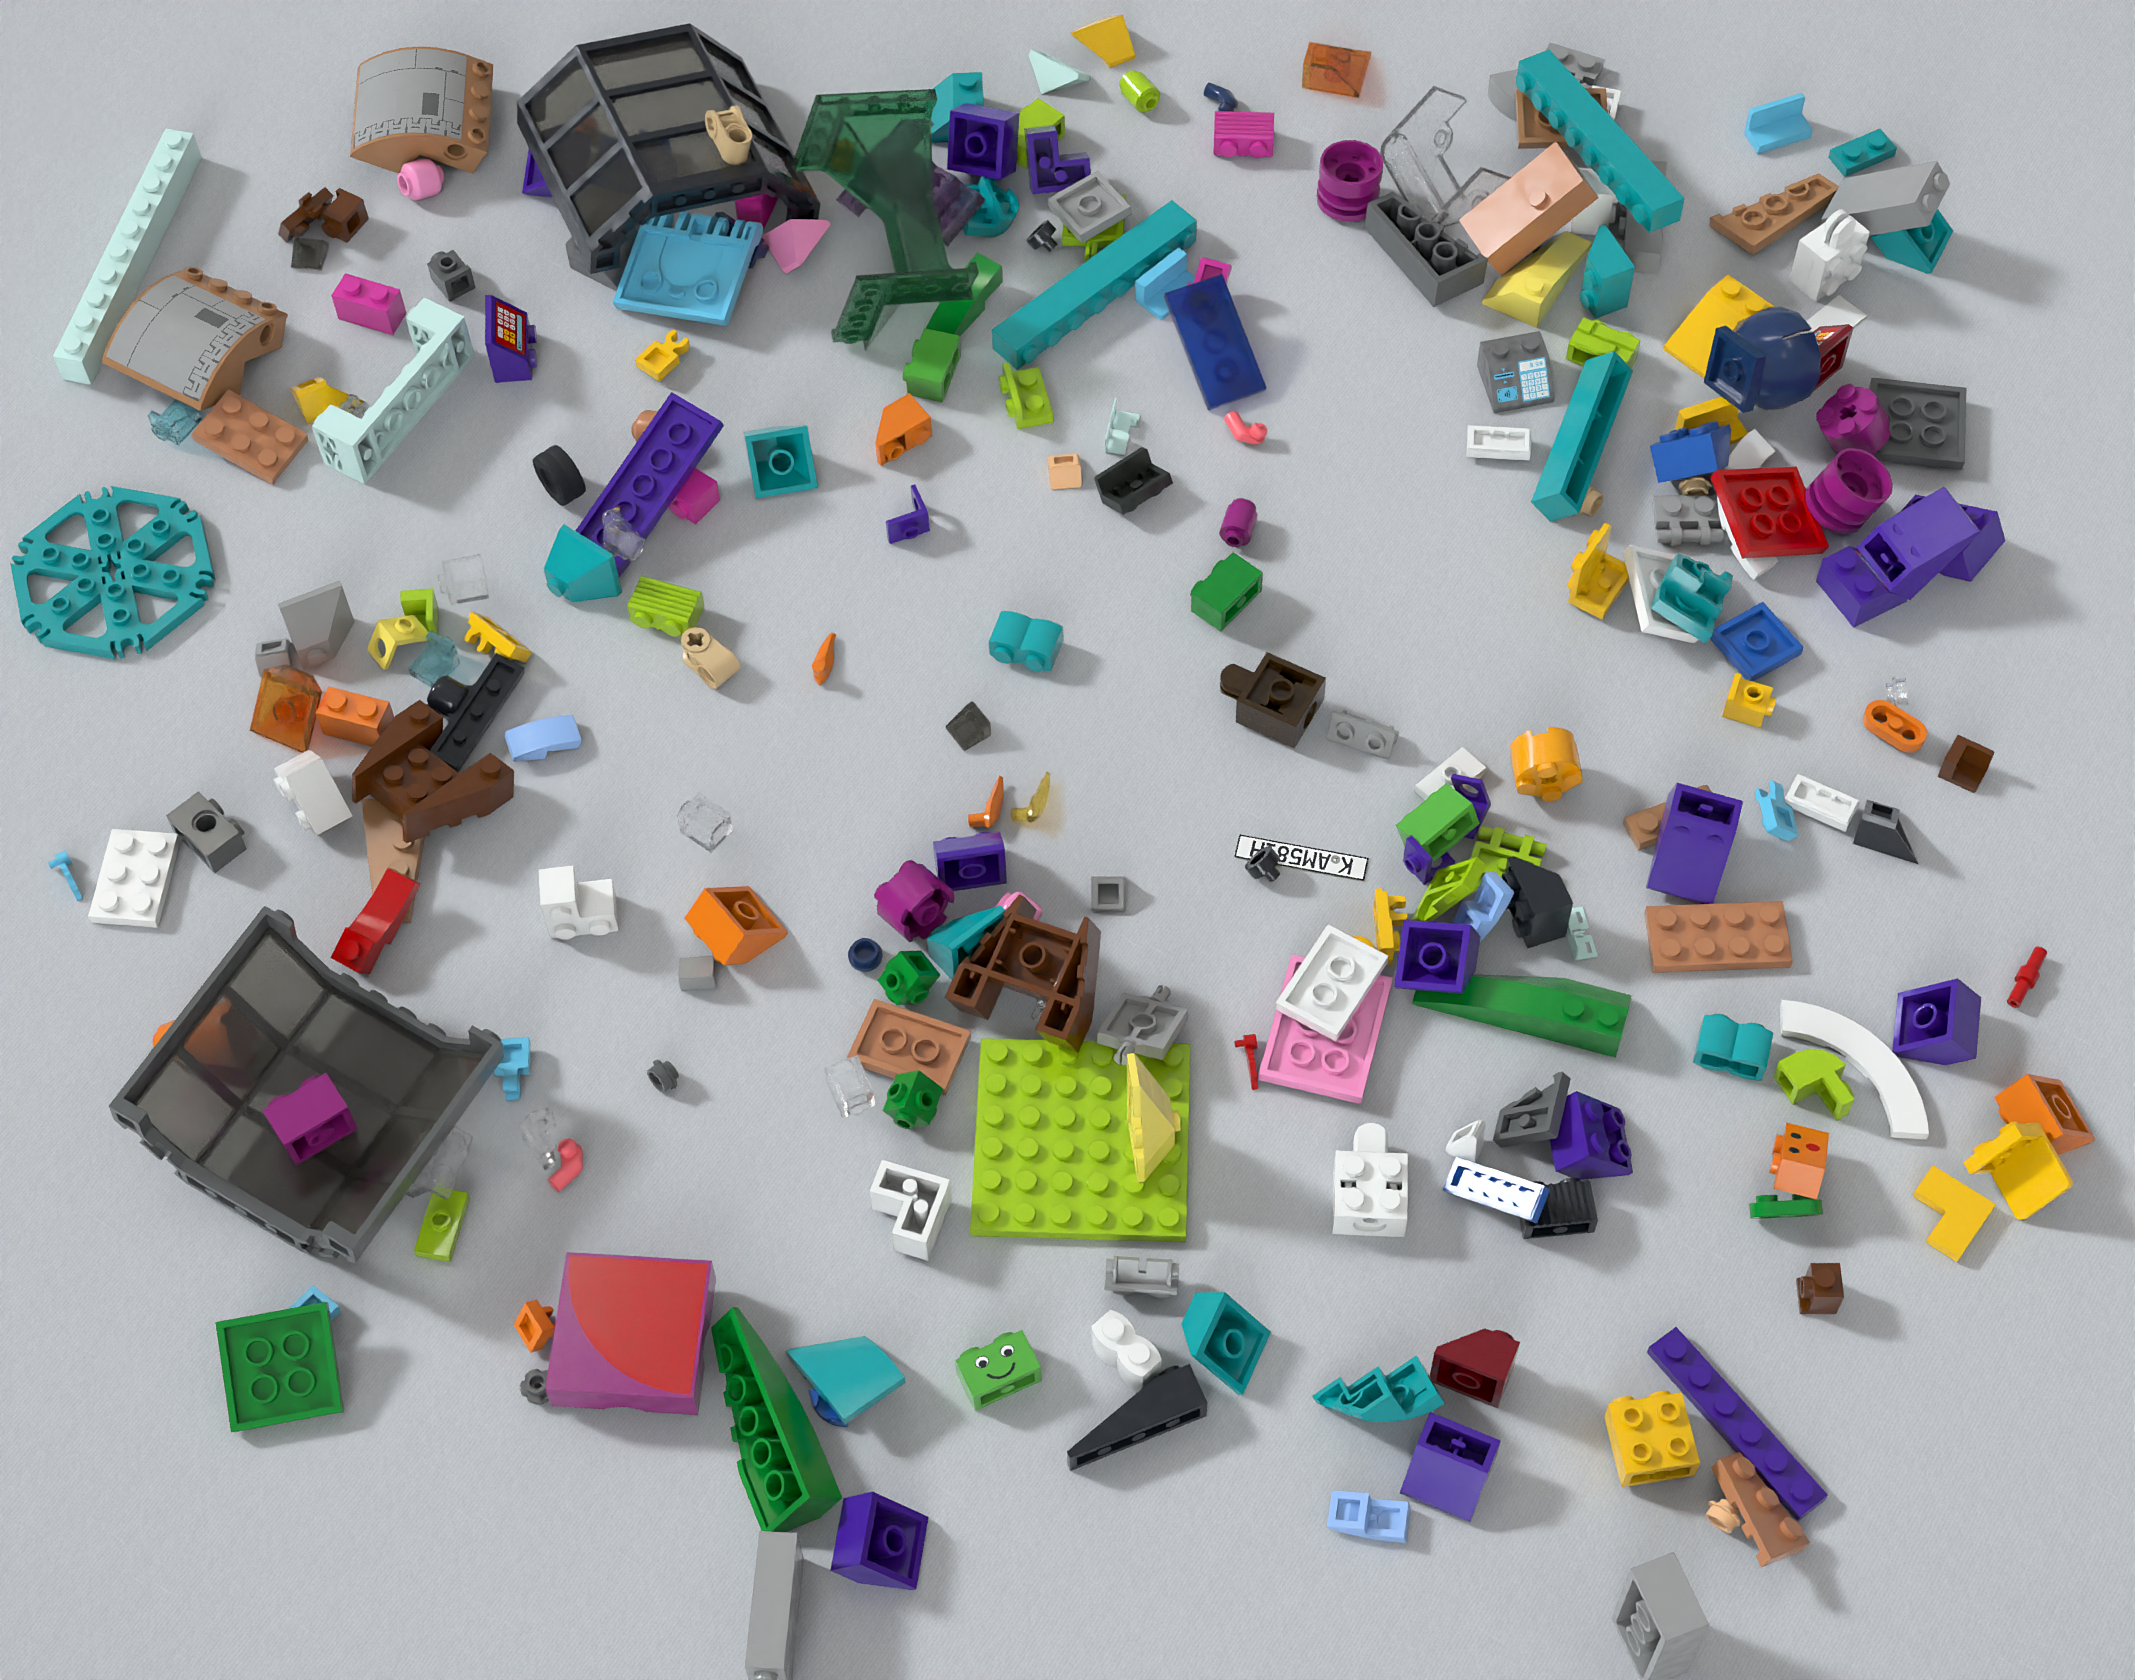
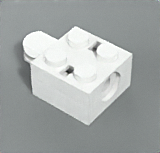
M1843 209L1834 212L1825 223L1799 240L1789 281L1814 302L1825 295L1830 296L1837 290L1839 285L1846 280H1853L1860 273L1862 268L1861 261L1867 250L1866 244L1870 231Z
M1375 1123L1363 1124L1355 1132L1353 1151L1336 1150L1332 1234L1405 1237L1408 1209V1153H1388V1135L1385 1128Z

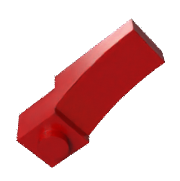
M387 868L367 904L349 927H345L330 958L357 973L370 974L384 945H391L421 883L393 868Z

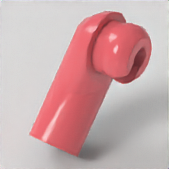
M1236 411L1229 412L1224 418L1237 441L1257 445L1265 440L1268 430L1264 424L1254 423L1251 427L1246 426Z
M571 1138L564 1139L559 1143L558 1152L561 1154V1168L547 1179L557 1192L565 1188L583 1169L582 1148Z

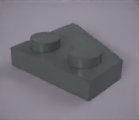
M1563 1071L1553 1075L1554 1083L1544 1090L1540 1091L1535 1087L1525 1093L1520 1100L1513 1101L1502 1108L1499 1112L1493 1141L1502 1148L1557 1138L1571 1078Z

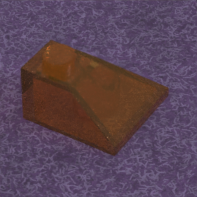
M1309 42L1303 62L1302 88L1359 98L1371 58V52L1319 42Z
M286 664L264 669L250 731L301 753L309 750L317 717L315 712L320 704L322 690L314 676Z

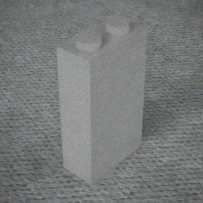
M1938 161L1843 178L1821 220L1825 223L1834 212L1843 209L1870 231L1869 236L1928 226L1951 183Z
M759 1531L745 1659V1670L749 1680H792L804 1563L798 1533Z

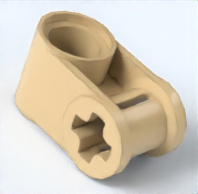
M731 106L729 110L715 112L714 110L706 111V129L716 144L722 159L732 165L745 163L748 158L752 132L745 122L739 106Z
M694 627L682 634L683 662L700 676L710 688L717 689L741 669L737 657L728 648L715 640L706 630Z

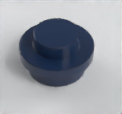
M869 938L858 939L848 951L849 963L858 971H872L882 962L883 954L881 947Z

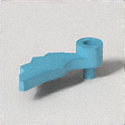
M66 850L54 855L56 859L48 862V865L51 869L58 865L60 866L78 901L83 897L67 867L72 862Z

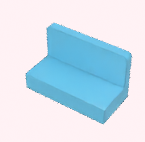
M1803 93L1749 110L1744 134L1757 154L1811 138L1813 129L1802 114L1805 102Z
M1178 247L1135 281V301L1159 320H1163L1182 305L1188 283H1194L1195 276L1187 271V254Z

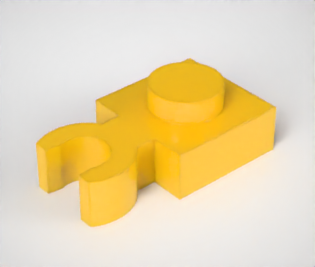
M671 330L667 333L666 341L663 344L655 340L635 359L637 368L659 382L680 363L679 355L686 353L690 348L687 337L681 342L675 343L678 340L676 330Z

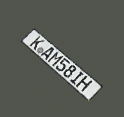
M1239 835L1234 856L1236 858L1250 860L1258 851L1271 846L1280 857L1276 865L1361 881L1365 879L1369 858Z

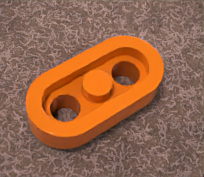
M1885 700L1872 701L1865 709L1863 724L1871 733L1903 752L1912 753L1923 747L1927 737V729L1918 719ZM1875 719H1880V720H1882L1884 723H1880V722H1878V721L1875 720Z

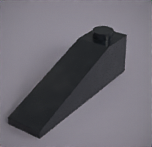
M1190 1364L1183 1367L1175 1365L1163 1370L1158 1377H1155L1067 1451L1069 1470H1075L1206 1417L1208 1402Z

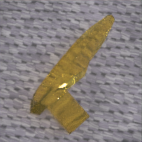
M1046 772L1035 794L1030 799L1028 807L1011 809L1012 821L1033 823L1041 816L1048 798L1050 773Z

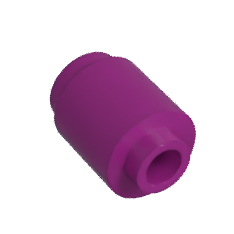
M1238 498L1228 505L1219 531L1220 537L1227 545L1240 547L1250 542L1258 517L1255 504L1250 500Z

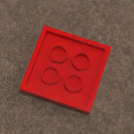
M1797 466L1716 470L1710 477L1742 559L1823 554L1829 548L1820 523L1815 520L1808 510L1805 500L1806 488Z

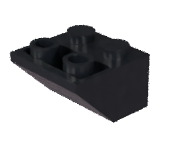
M1514 856L1507 858L1505 873L1502 874V879L1514 891V894L1505 910L1509 909L1513 917L1512 925L1516 936L1523 938L1528 949L1566 937L1573 901L1560 875Z

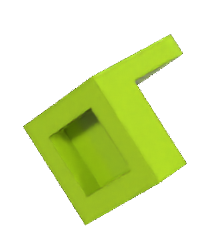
M433 588L400 591V602L404 615H415L430 633L429 639H437L438 603Z

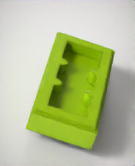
M433 1187L414 1249L417 1257L451 1262L470 1200L468 1192Z

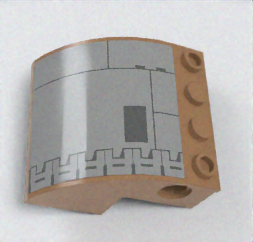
M437 47L399 48L380 53L362 62L357 70L350 157L395 173H400L401 167L405 163L415 161L421 155L473 174L483 157L488 154L494 64L464 53Z
M186 267L184 270L161 278L137 297L115 327L103 353L102 363L202 411L215 406L228 389L240 395L246 361L282 348L288 314L278 310L277 306L273 303L261 302L253 298L252 294L248 291L236 290L228 286L225 280L204 275L203 271L199 268Z

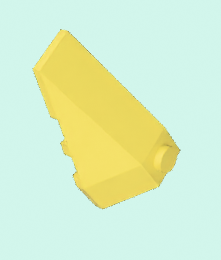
M1564 231L1498 278L1484 297L1482 304L1537 328L1591 249L1593 242Z
M1135 1053L1127 1054V1122L1137 1183L1146 1181L1175 1145V1132L1181 1131L1178 1110L1171 1109L1170 1097Z

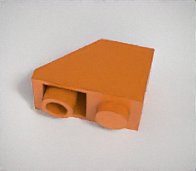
M910 393L883 408L875 442L877 462L880 466L891 460H896L904 452L916 445L925 443L928 438L932 437L931 417Z

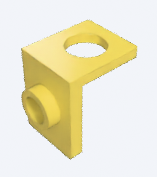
M415 615L378 620L367 651L383 670H387L398 645L428 641L431 635ZM380 639L384 641L386 646L384 657L378 649Z

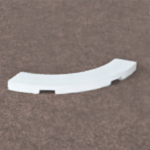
M1753 429L1734 447L1729 454L1728 466L1722 470L1760 468L1776 451L1756 429ZM1717 496L1721 525L1723 530L1727 531L1732 542L1731 549L1741 566L1754 580L1773 568L1778 560L1776 557L1742 559Z
M1781 1000V1036L1810 1041L1823 1047L1829 1046L1846 1056L1845 1059L1856 1067L1866 1079L1869 1078L1880 1094L1879 1098L1887 1114L1891 1137L1927 1140L1929 1136L1927 1115L1916 1084L1898 1057L1880 1039L1853 1020L1834 1011L1803 1002Z

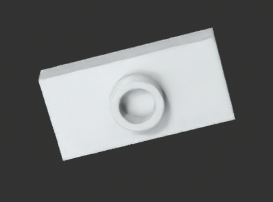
M1468 425L1466 457L1530 461L1531 429Z
M1461 747L1416 784L1415 792L1426 800L1430 794L1436 792L1445 783L1454 789L1451 781L1452 774L1479 779L1486 773V766L1465 748ZM1462 784L1465 789L1470 787V785Z
M1797 774L1784 802L1786 805L1791 806L1793 810L1846 832L1860 800Z

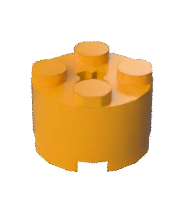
M1548 727L1549 733L1532 736V731H1527L1510 744V759L1515 786L1519 794L1542 797L1543 801L1551 802L1559 800L1562 797V793L1583 782L1580 758L1574 735L1566 729Z

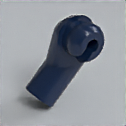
M1210 82L1206 85L1204 96L1221 103L1218 111L1234 112V109H1237L1238 101L1230 90Z

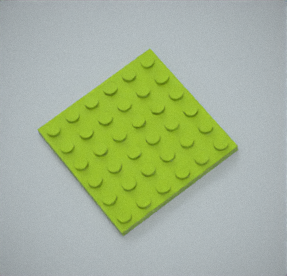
M981 1038L970 1235L978 1237L1186 1242L1190 1044L1173 1043L1163 1060L1135 1053L1170 1097L1171 1109L1178 1110L1181 1131L1175 1132V1145L1145 1182L1137 1183L1127 1122V1064L1123 1066L1121 1061L1119 1065L1114 1060V1055L1119 1049L1098 1044L1097 1041H1083L1078 1053L1050 1043L1047 1040Z

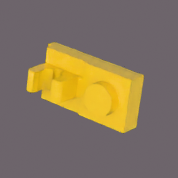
M471 611L468 616L470 619L467 622L471 627L464 637L467 643L475 644L480 637L481 642L476 649L477 651L487 654L494 645L496 647L495 653L511 661L515 659L526 663L532 651L489 617Z
M1375 888L1373 912L1377 950L1388 955V963L1386 965H1392L1394 951H1399L1400 949L1399 931H1393L1392 926H1403L1404 920H1407V913H1396L1394 909L1405 908L1406 898L1404 896H1388L1387 891H1382V888Z

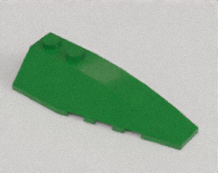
M1473 974L1463 994L1416 990L1412 1005L1616 1058L1632 995L1567 978Z
M732 1307L711 1327L719 1373H725L726 1391L723 1392L726 1407H732L735 1425L730 1427L733 1442H738L741 1460L737 1461L738 1472L761 1531L787 1532L821 1518L842 1499V1495L818 1437L786 1376L739 1308Z

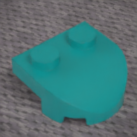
M982 176L978 185L951 184L947 194L965 236L995 237L1009 229L1019 210V201L1011 189L1005 192L995 185V179Z

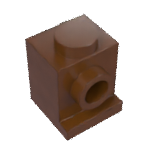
M338 188L335 191L337 198L322 213L324 223L321 225V228L329 237L338 238L348 243L369 218L362 198Z
M1810 1263L1806 1275L1796 1279L1799 1313L1837 1314L1844 1298L1840 1263Z

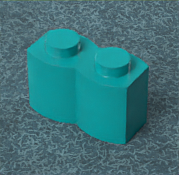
M1001 611L988 642L990 655L1001 663H1022L1032 671H1051L1064 641L1063 626L1049 620L1031 619L1017 612Z
M1723 1014L1704 1015L1698 1034L1693 1063L1710 1070L1728 1071L1745 1079L1762 1080L1767 1069L1774 1033L1758 1023L1738 1024Z

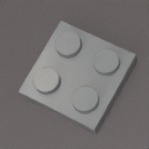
M1098 170L1047 199L1049 208L1081 243L1132 215L1131 206Z

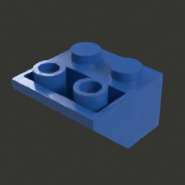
M1718 421L1699 425V427L1690 430L1686 427L1659 436L1660 441L1650 445L1658 483L1715 472L1727 467L1731 437L1730 424L1719 426Z

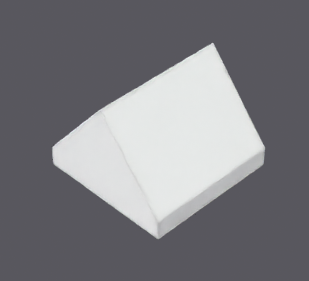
M1479 1119L1455 1131L1445 1151L1451 1156L1475 1163L1484 1143L1485 1122L1483 1119Z

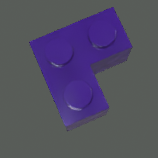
M1054 125L1024 128L1029 185L1032 194L1062 191L1091 174L1090 158L1087 152L1059 155L1057 130Z

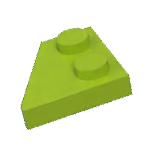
M1478 857L1437 870L1411 920L1432 922L1466 896L1476 891L1482 882L1480 877L1487 865Z

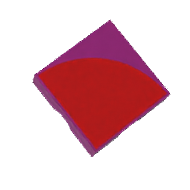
M567 1252L545 1386L551 1406L590 1409L628 1407L645 1412L698 1415L705 1368L703 1357L704 1342L711 1323L716 1275L712 1261Z

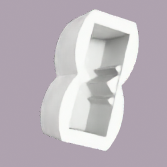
M1109 1310L1091 1326L1092 1346L1095 1353L1103 1362L1117 1368L1121 1379L1128 1387L1139 1392L1155 1377L1159 1376L1161 1373V1356L1158 1350L1150 1341L1136 1335L1132 1324L1122 1314Z

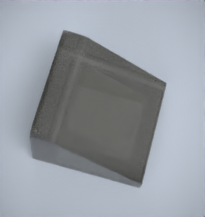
M294 237L291 268L322 271L329 243L324 240Z
M973 701L968 703L945 726L946 730L963 751L991 736L990 721Z

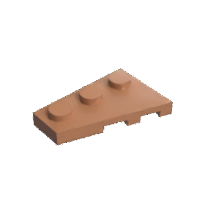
M1741 1452L1720 1458L1711 1467L1730 1506L1739 1510L1745 1520L1741 1528L1746 1538H1754L1760 1550L1756 1558L1761 1568L1802 1552L1811 1543L1804 1535L1800 1524L1790 1517L1779 1503L1775 1492L1766 1486L1756 1473L1754 1465Z

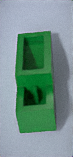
M977 252L942 298L926 329L961 336L985 310V301L1002 284V266Z

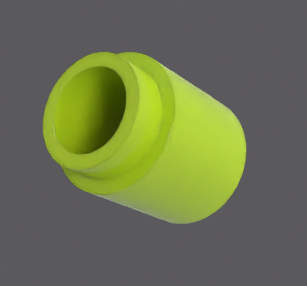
M1131 70L1120 79L1119 87L1121 88V94L1138 112L1145 113L1157 106L1160 99V91L1142 72Z

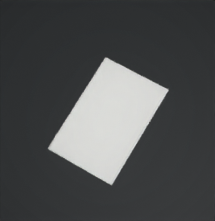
M1838 295L1806 322L1811 326V331L1813 332L1821 326L1849 324L1854 327L1867 315Z

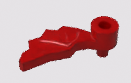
M1256 1034L1243 1035V1040H1236L1234 1044L1235 1048L1244 1047L1251 1089L1256 1090L1258 1089L1253 1050L1257 1049Z

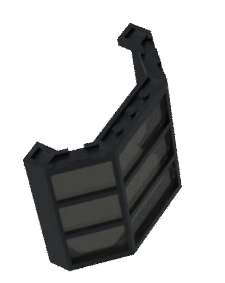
M690 23L576 45L517 101V124L590 274L619 268L620 247L629 239L627 234L638 223L643 226L654 217L768 194L773 198L776 196L781 199L787 206L786 221L790 219L819 220L820 202L742 57ZM731 106H739L743 118L752 132L748 158L745 163L732 165L722 159L716 144L707 132L705 125L706 111L714 110L715 112L729 110Z

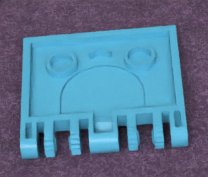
M683 211L680 213L674 228H672L674 213L651 218L643 226L640 225L613 304L616 309L728 326L754 249L760 243L763 233L762 224L752 221L746 223L745 220H737L732 228L730 237H727L729 221L725 217H719L717 221V218L712 215L694 213L691 216V213Z

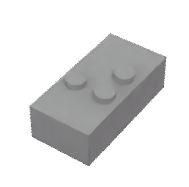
M1674 1552L1630 1569L1611 1618L1640 1680H1669L1687 1673L1709 1626Z

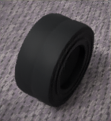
M558 445L549 447L533 458V466L540 482L559 505H567L586 492L584 480L570 456Z

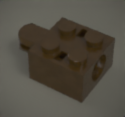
M1266 652L1255 672L1236 664H1230L1222 670L1220 675V692L1237 700L1236 723L1294 749L1324 701L1326 677L1269 652Z

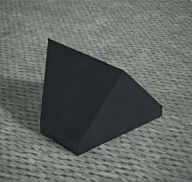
M1867 800L1853 844L1918 864L1898 818L1900 810Z

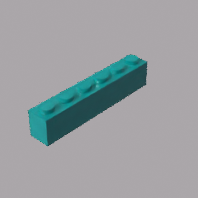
M1615 351L1586 360L1534 492L1531 503L1550 522L1580 512L1633 373V370Z

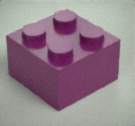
M327 1073L320 1077L315 1075L306 1079L299 1089L289 1095L282 1094L270 1101L269 1107L263 1109L266 1118L295 1166L358 1129L347 1105Z

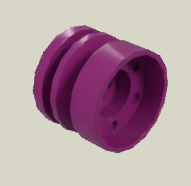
M1343 140L1331 144L1323 151L1320 157L1316 195L1317 205L1323 213L1343 222H1356L1366 219L1368 203L1378 199L1381 190L1383 158L1378 150L1368 143L1357 140Z
M1847 448L1841 450L1807 487L1805 500L1808 510L1821 525L1835 533L1848 535L1857 532L1890 497L1893 483L1890 473L1875 456L1862 449Z

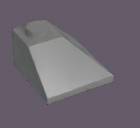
M340 580L278 603L303 669L319 666L325 661L335 658L355 623Z

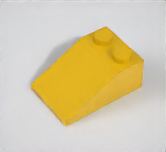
M1727 274L1705 294L1666 342L1663 350L1704 378L1716 328L1726 325L1731 330H1734L1739 321L1774 306Z

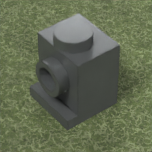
M454 250L447 253L443 251L437 252L432 256L431 261L427 263L431 280L449 302L476 288L471 268L468 264L465 265ZM461 278V281H459V282H457V283H455V284H453V285L451 286V283H452V282H454V281H456V280H458V279Z

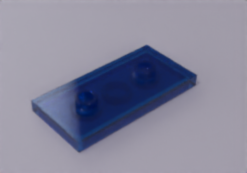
M1223 274L1165 293L1164 299L1208 411L1264 392L1267 389Z

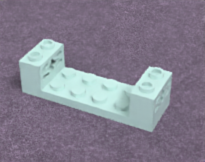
M425 297L416 307L409 311L406 317L416 357L403 367L401 374L391 385L384 389L382 396L372 407L366 410L363 418L360 419L330 404L323 414L317 416L312 425L324 465L363 484L367 483L475 356L465 317Z

